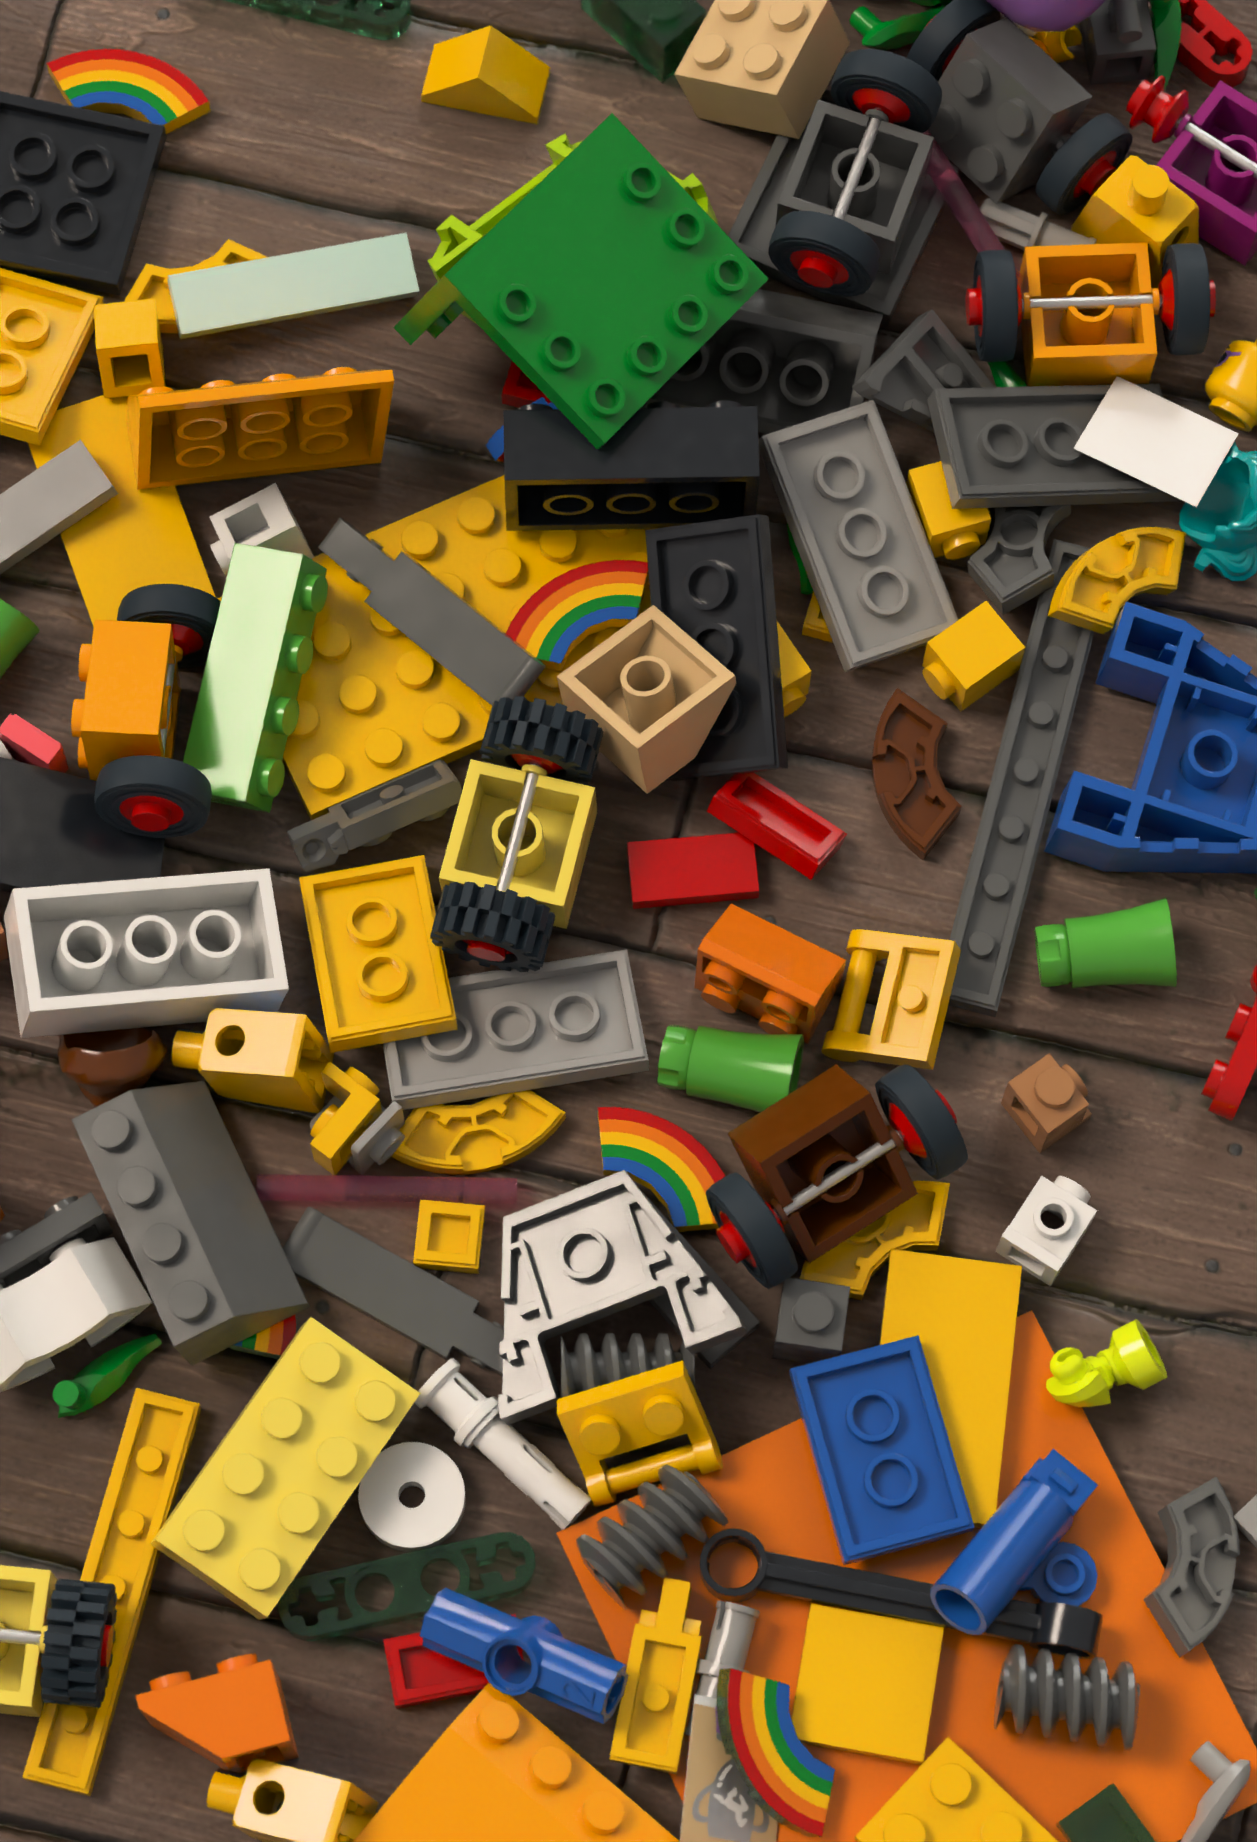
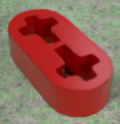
M1178 0L1181 8V17L1187 14L1192 17L1190 26L1187 23H1181L1180 43L1176 58L1201 81L1212 88H1215L1220 80L1232 88L1240 84L1247 76L1253 51L1250 41L1206 0ZM1230 52L1235 56L1233 64L1227 60L1219 65L1213 62L1215 53L1222 57Z

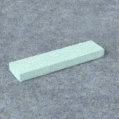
M407 232L168 275L167 279L180 339L415 297L419 293Z

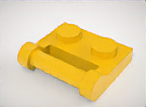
M863 929L852 930L846 948L851 958L833 1030L827 1031L825 1034L822 1053L832 1059L844 1062L864 1060L901 1066L907 1064L915 1068L933 1070L961 949L952 940ZM882 959H888L870 1035L860 1034L859 1030L875 963Z
M683 1360L557 1399V1416L585 1477L588 1493L595 1507L615 1502L616 1494L638 1488L644 1482L655 1483L660 1481L658 1470L666 1464L678 1469L682 1473L699 1469L702 1474H707L723 1469L718 1443ZM684 1434L688 1435L691 1442L689 1445L608 1469L604 1460Z

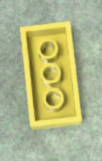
M310 1317L300 1327L150 1544L258 1620L267 1618L420 1393Z

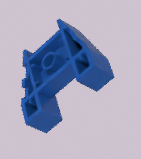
M1125 602L1111 630L1095 684L1156 703L1131 789L1074 771L1060 796L1044 852L1105 872L1257 873V677L1250 673L1252 667L1234 654L1229 658L1202 639L1204 633L1187 621Z

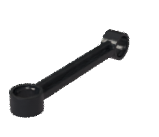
M726 1529L716 1533L706 1542L701 1552L700 1572L702 1581L713 1596L726 1602H742L761 1591L958 1630L949 1624L932 1604L930 1591L934 1584L766 1552L762 1543L753 1534L741 1529ZM736 1542L746 1546L753 1552L758 1562V1569L755 1577L747 1585L728 1589L718 1585L712 1579L708 1560L719 1546ZM1011 1599L988 1629L981 1635L1027 1643L1038 1650L1042 1648L1049 1649L1051 1654L1065 1656L1068 1653H1075L1078 1658L1093 1659L1097 1657L1103 1615L1090 1609L1054 1602L1033 1604Z

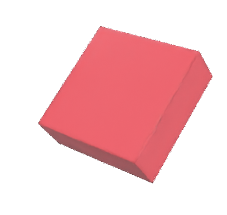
M11 713L1 724L0 740L10 755L17 761L66 773L69 769L61 743L18 715H12Z

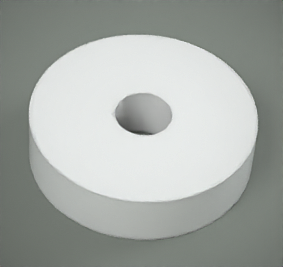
M405 1442L383 1450L368 1469L359 1485V1506L367 1528L380 1542L399 1551L420 1552L440 1545L453 1534L463 1517L466 1496L461 1473L447 1454L429 1444ZM410 1486L419 1487L425 1493L424 1501L415 1508H408L399 1500L401 1492Z

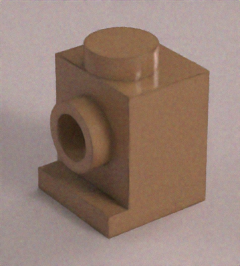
M1050 1053L1009 1081L1001 1101L1002 1106L1039 1153H1042L1092 1116L1088 1109L1089 1103L1085 1099L1088 1096V1091L1084 1082L1069 1065L1064 1064L1060 1067Z

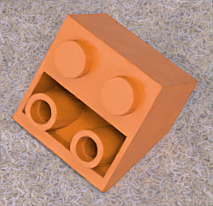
M731 903L703 938L698 948L694 988L702 991L701 997L707 1003L721 1011L735 1013L736 1009H739L759 1019L758 1025L768 1034H803L804 1042L809 1044L842 981L846 959Z
M256 1654L236 1656L217 1663V1674L191 1680L190 1672L187 1671L164 1675L149 1682L151 1691L136 1695L138 1708L152 1727L223 1769L242 1773L248 1771L249 1764L253 1758L280 1763L299 1757L281 1680L271 1659L258 1663Z

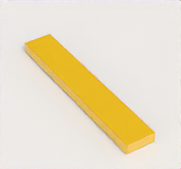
M140 1388L135 1389L80 1581L109 1583L116 1587L117 1602L115 1609H117V1617L114 1625L115 1641L112 1644L111 1653L113 1657L112 1664L109 1666V1680L107 1687H105V1697L103 1702H101L100 1708L44 1702L23 1774V1778L27 1781L91 1797L161 1552L150 1543L172 1513L201 1413L200 1403Z

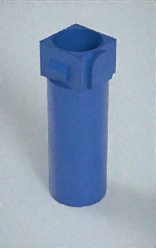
M1052 1449L1044 1460L1039 1458L1010 1495L931 1587L930 1597L938 1613L949 1624L970 1635L984 1633L1071 1528L1073 1517L1081 1509L1098 1484L1055 1449Z

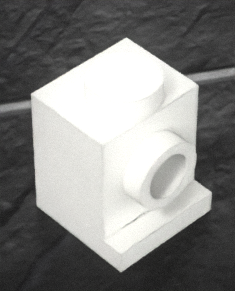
M276 483L210 516V520L220 539L211 544L210 547L226 577L234 543L300 553L310 559L314 558L295 516Z
M1041 1176L1011 1224L1008 1225L1001 1236L995 1252L1014 1264L1022 1266V1269L1051 1286L1089 1228L1097 1212L1096 1209L1087 1204L1091 1198L1089 1192L1067 1177L1058 1176L1053 1183ZM1048 1210L1064 1220V1225L1058 1229H1050L1042 1223L1041 1214Z

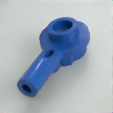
M1059 1542L1020 1590H1030L1034 1598L1039 1599L1041 1602L1062 1603L1079 1607L1088 1601L1096 1588L1097 1571L1095 1562L1088 1552L1078 1545Z

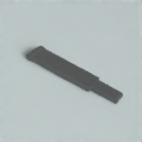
M342 517L338 519L318 548L347 571V576L357 583L361 582L372 591L364 602L490 705H493L495 700L499 702L500 698L508 697L513 701L515 696L524 697L546 666L407 553L401 551L397 558L393 559L383 550L384 547L374 539L370 540Z
M309 1206L306 1208L283 1247L291 1267L298 1278L445 1360L449 1358L454 1349L470 1358L471 1362L479 1368L484 1369L486 1367L503 1377V1358L499 1355L500 1341L504 1340V1326L495 1321L491 1323L475 1314L479 1306L478 1300L327 1217L318 1210Z

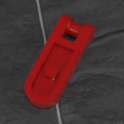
M1257 965L1250 978L1251 988L1256 994ZM1257 995L1251 1007L1242 1003L1239 1004L1225 1036L1226 1039L1236 1042L1229 1061L1225 1063L1218 1059L1215 1060L1201 1092V1095L1212 1099L1208 1112L1229 1121L1234 1119L1257 1066Z

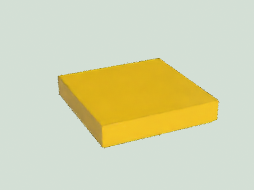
M811 1604L791 1717L798 1739L803 1744L922 1765L924 1762L944 1627Z

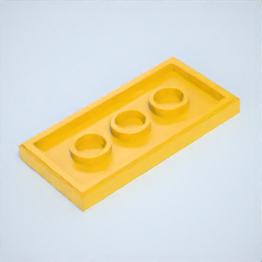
M104 395L56 410L40 446L28 443L36 469H38L81 439L118 493L60 533L93 628L95 620L117 621L118 609L122 599L129 592L143 586L178 584L200 589L216 597L175 485L137 490L127 426L128 396L104 399Z
M891 1249L879 1345L919 1335L973 1524L976 1528H982L997 1510L1022 1266Z

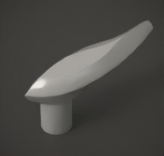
M1210 1741L1205 1742L1194 1753L1190 1761L1213 1782V1785L1198 1802L1195 1818L1183 1835L1181 1842H1206L1249 1780L1250 1761L1240 1759L1233 1764Z

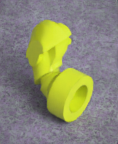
M1135 1319L1112 1331L1109 1348L1097 1353L1096 1357L1088 1356L1084 1359L1081 1351L1074 1347L1063 1348L1056 1352L1050 1361V1371L1053 1377L1046 1380V1388L1056 1401L1075 1407L1100 1406L1111 1403L1109 1390L1113 1388L1114 1384L1120 1386L1128 1383L1144 1390L1166 1379L1167 1372L1149 1334L1140 1321Z

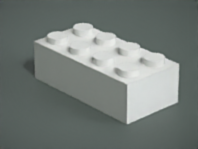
M270 869L12 889L4 914L21 1038L207 1022L209 1013L215 1008L277 1012L289 990Z

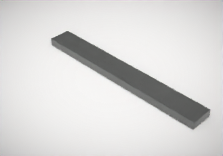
M1056 539L1053 541L1048 560L1053 568L1055 585L1042 592L1038 598L949 939L957 943L961 953L948 1005L991 1017H996L1094 635V631L1048 616L1051 600L1063 575L1076 559L1090 549Z

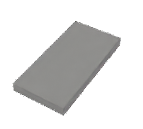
M874 399L763 435L759 438V450L845 673L927 645L928 641L958 621Z
M627 949L544 962L543 967H540V970L537 971L529 969L528 972H519L511 968V971L494 970L450 977L448 979L458 1030L383 1043L392 1103L396 1101L403 1107V1110L649 1071V1060Z

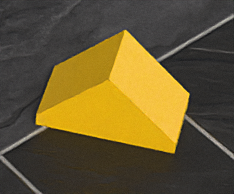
M488 26L434 44L421 101L538 125L550 76V66L493 26Z

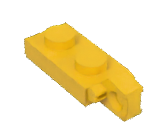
M664 1577L658 1612L641 1610L639 1624L634 1626L626 1673L629 1677L624 1695L620 1700L610 1762L677 1774L702 1636H699L701 1621L686 1618L691 1582Z

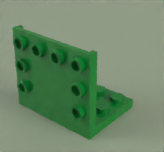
M611 113L471 248L393 328L412 345L425 331L436 339L465 311L596 449H599L754 295L768 278L618 118Z

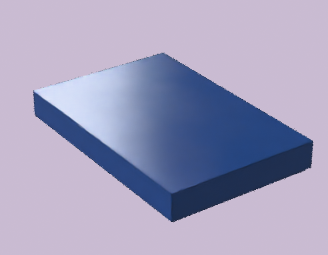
M919 1335L790 1368V1378L843 1566L973 1531V1520Z

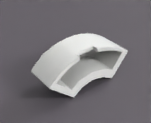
M114 1237L87 1244L83 1238L74 1239L55 1250L49 1257L51 1263L36 1273L7 1288H3L0 1284V1392L19 1386L55 1369L50 1357L66 1350L86 1338L92 1348L126 1325L153 1303Z

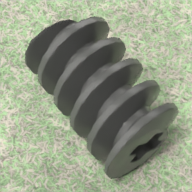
M579 1333L573 1352H568L561 1335V1398L682 1360L695 1388V1354H691L686 1349L683 1340L679 1351L674 1352L666 1333L658 1334L652 1352H647L640 1333H632L625 1352L620 1351L613 1333L605 1334L599 1352H594L587 1333Z
M668 1464L663 1465L658 1470V1477L663 1490L648 1482L638 1486V1495L643 1508L627 1499L617 1504L618 1513L623 1525L608 1517H602L597 1521V1529L602 1543L586 1534L576 1539L579 1553L587 1569L601 1587L623 1609H626L620 1593L621 1588L626 1586L641 1596L647 1593L640 1574L642 1570L647 1569L662 1579L668 1575L661 1557L662 1553L667 1551L682 1561L688 1557L681 1539L683 1535L688 1534L703 1544L708 1540L701 1521L707 1516L723 1526L729 1522L714 1498L688 1471L682 1473Z
M1015 1644L1007 1654L1000 1671L995 1700L994 1730L997 1729L1007 1711L1012 1712L1016 1733L1023 1734L1032 1716H1038L1043 1737L1051 1738L1059 1720H1064L1067 1723L1070 1742H1078L1086 1725L1089 1724L1094 1726L1098 1746L1105 1747L1113 1729H1120L1124 1749L1130 1751L1135 1738L1140 1697V1685L1136 1683L1133 1666L1130 1662L1126 1661L1119 1663L1112 1678L1109 1679L1105 1660L1095 1657L1092 1659L1085 1674L1082 1675L1078 1656L1075 1653H1068L1065 1655L1058 1670H1055L1050 1650L1043 1648L1038 1651L1031 1666H1028L1023 1646Z

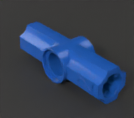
M444 1588L436 1594L430 1609L424 1616L419 1635L423 1638L424 1647L484 1672L490 1684L503 1694L516 1696L525 1694L528 1691L602 1724L606 1723L613 1716L620 1699L624 1695L629 1677L626 1673V1664L563 1638L557 1626L544 1617L533 1615L518 1619L448 1588ZM517 1646L524 1649L528 1654L531 1665L521 1658Z

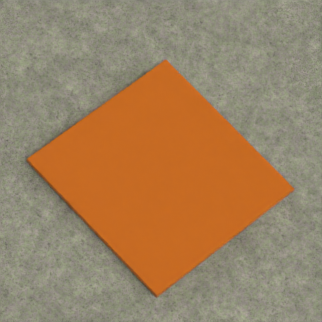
M1031 1310L1018 1316L1016 1319L997 1509L1039 1458L1044 1460L1052 1449H1055L1098 1484L1081 1509L1073 1517L1071 1528L1059 1542L1078 1545L1087 1551L1095 1562L1097 1571L1096 1588L1088 1601L1079 1607L1090 1609L1103 1615L1097 1657L1105 1660L1109 1679L1112 1678L1119 1663L1126 1661L1130 1662L1133 1666L1136 1683L1140 1685L1135 1738L1132 1749L1127 1751L1124 1749L1121 1730L1113 1729L1105 1747L1098 1746L1094 1726L1087 1724L1078 1742H1070L1067 1723L1064 1720H1059L1051 1738L1043 1737L1038 1716H1032L1024 1733L1020 1734L1016 1733L1012 1712L1007 1711L997 1729L994 1730V1711L1001 1667L1013 1645H1022L1025 1650L1027 1664L1031 1666L1039 1650L1027 1643L981 1634L970 1635L960 1630L944 1627L924 1762L949 1737L1058 1842H1178L1182 1840L1183 1835L1194 1820L1198 1802L1213 1785V1782L1190 1761L1194 1753L1205 1742L1210 1741L1233 1764L1240 1759L1250 1761L1249 1780L1223 1818L1225 1819L1257 1803V1748L1203 1643L1201 1642L1179 1658L1143 1599L1160 1584L1165 1569L1083 1408L1056 1401L1047 1390L1046 1380L1053 1377L1050 1371V1361L1054 1356V1352ZM802 1418L721 1455L723 1469L707 1474H702L699 1469L689 1472L714 1498L729 1521L723 1526L707 1516L701 1521L708 1540L722 1530L741 1529L753 1534L762 1543L766 1552L843 1566ZM661 1484L656 1486V1487L660 1488L661 1490H663V1487H662ZM639 1495L628 1499L643 1508ZM617 1505L557 1532L556 1535L614 1659L627 1665L634 1626L639 1624L641 1610L658 1612L664 1578L662 1579L647 1569L642 1570L640 1574L647 1593L641 1596L624 1586L620 1589L626 1609H623L601 1587L587 1569L579 1553L576 1539L586 1534L602 1543L597 1529V1521L602 1517H608L623 1525ZM974 1527L972 1532L847 1564L843 1567L935 1584L981 1528ZM685 1534L681 1537L688 1555L684 1561L667 1551L662 1553L661 1557L668 1573L665 1576L666 1578L691 1582L686 1618L701 1621L699 1636H702L698 1659H705L717 1611L716 1604L720 1599L713 1596L707 1590L701 1578L700 1556L706 1542L703 1544L690 1535ZM736 1542L719 1546L708 1560L712 1579L718 1585L728 1589L747 1585L755 1577L758 1569V1562L753 1552L746 1546ZM1019 1590L1012 1598L1013 1600L1033 1604L1041 1602L1039 1599L1034 1598L1030 1590ZM761 1591L748 1600L731 1602L760 1611L759 1617L756 1618L744 1670L753 1675L790 1685L789 1713L791 1717L810 1605L817 1604L884 1616ZM1052 1654L1055 1670H1058L1065 1656ZM1079 1658L1082 1675L1085 1674L1092 1659ZM695 1674L686 1727H688L694 1695L696 1694L700 1679L699 1674ZM685 1734L677 1774L668 1773L682 1803H684L690 1736ZM803 1744L814 1758L835 1769L823 1836L807 1832L779 1815L776 1842H856L854 1840L855 1836L921 1765Z

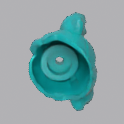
M1236 442L1231 446L1197 507L1185 502L1180 510L1179 525L1181 530L1192 541L1202 547L1194 562V567L1200 571H1203L1210 565L1221 576L1231 581H1245L1257 574V451H1241Z

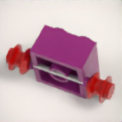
M1163 75L1159 76L1153 83L1143 80L1126 106V112L1132 115L1129 128L1133 130L1146 123L1153 128L1152 142L1154 144L1169 139L1173 135L1176 137V140L1156 166L1165 170L1169 181L1191 197L1198 205V237L1246 266L1257 251V103L1220 80L1195 115L1191 116L1188 114L1189 96L1187 90H1182L1175 96H1171L1164 91L1166 78Z

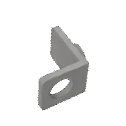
M334 1096L311 1120V1130L320 1115L330 1105L335 1104L340 1108L343 1102ZM396 1101L391 1103L387 1109L381 1105L383 1113L351 1146L352 1156L347 1163L361 1175L374 1162L381 1165L388 1160L405 1138V1135L399 1131L405 1124L403 1107Z

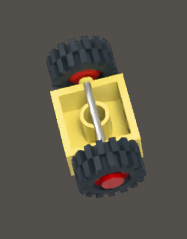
M515 696L514 701L508 697L500 698L499 702L494 701L480 749V754H482V759L485 762L470 760L439 875L442 894L430 939H432V943L435 946H442V950L446 953H458V958L462 960L479 961V965L489 968L491 964L505 971H511V968L519 972H528L529 969L537 971L540 970V967H543L553 926L567 929L597 815L595 787L588 786V782H591L604 731L598 727L599 723L594 719H585L586 714L578 710L573 712L566 711L567 706L556 703L555 706L547 705L546 700L534 698V702H529L522 696Z
M0 1565L1 1714L40 1717L43 1702L94 1708L101 1707V1702H103L105 1697V1687H107L109 1680V1666L112 1664V1644L115 1641L114 1625L117 1617L115 1585L60 1578L58 1580L51 1570Z

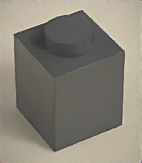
M796 1278L786 1279L783 1282L772 1358L813 1363L840 1356L850 1286Z

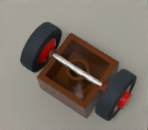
M836 1064L727 1133L754 1188L740 1174L732 1173L714 1183L706 1191V1197L711 1212L719 1226L716 1229V1233L724 1249L734 1262H742L750 1274L765 1288L770 1289L779 1285L798 1270V1264L792 1247L810 1264L918 1194L899 1154L901 1150L905 1149L908 1151L916 1163L927 1174L937 1180L950 1175L967 1162V1149L956 1125L957 1118L946 1098L938 1090H934L913 1067L907 1064L896 1067L881 1077L875 1084L879 1103L889 1122L888 1126L885 1125L871 1093Z

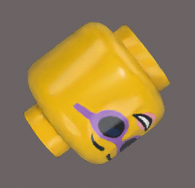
M1257 339L1255 342L1245 340L1233 341L1225 349L1205 383L1206 393L1211 400L1208 406L1211 412L1227 424L1248 432L1251 431L1253 426H1257Z

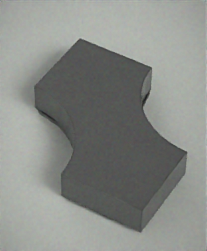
M1071 505L990 508L995 519L994 527L985 545L967 561L968 574L1002 615L1055 585L1053 568L1045 555V546L1054 528L1071 514Z

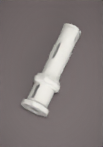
M454 1358L448 1360L418 1391L420 1395L414 1403L419 1408L428 1406L455 1432L454 1441L459 1446H465L469 1449L474 1445L526 1496L528 1495L559 1525V1528L562 1530L568 1528L591 1503L590 1496L570 1481L514 1427L502 1421L498 1412V1399L495 1396L486 1398L459 1373L461 1364Z

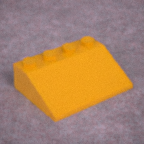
M338 367L317 376L296 378L292 374L282 373L266 377L261 382L235 384L228 380H216L204 384L201 388L174 391L169 387L161 386L148 388L139 395H129L127 426L137 490L381 463L394 387L393 370L374 369L357 371L350 367Z
M489 1682L449 1725L353 1842L680 1841L510 1695L501 1693Z

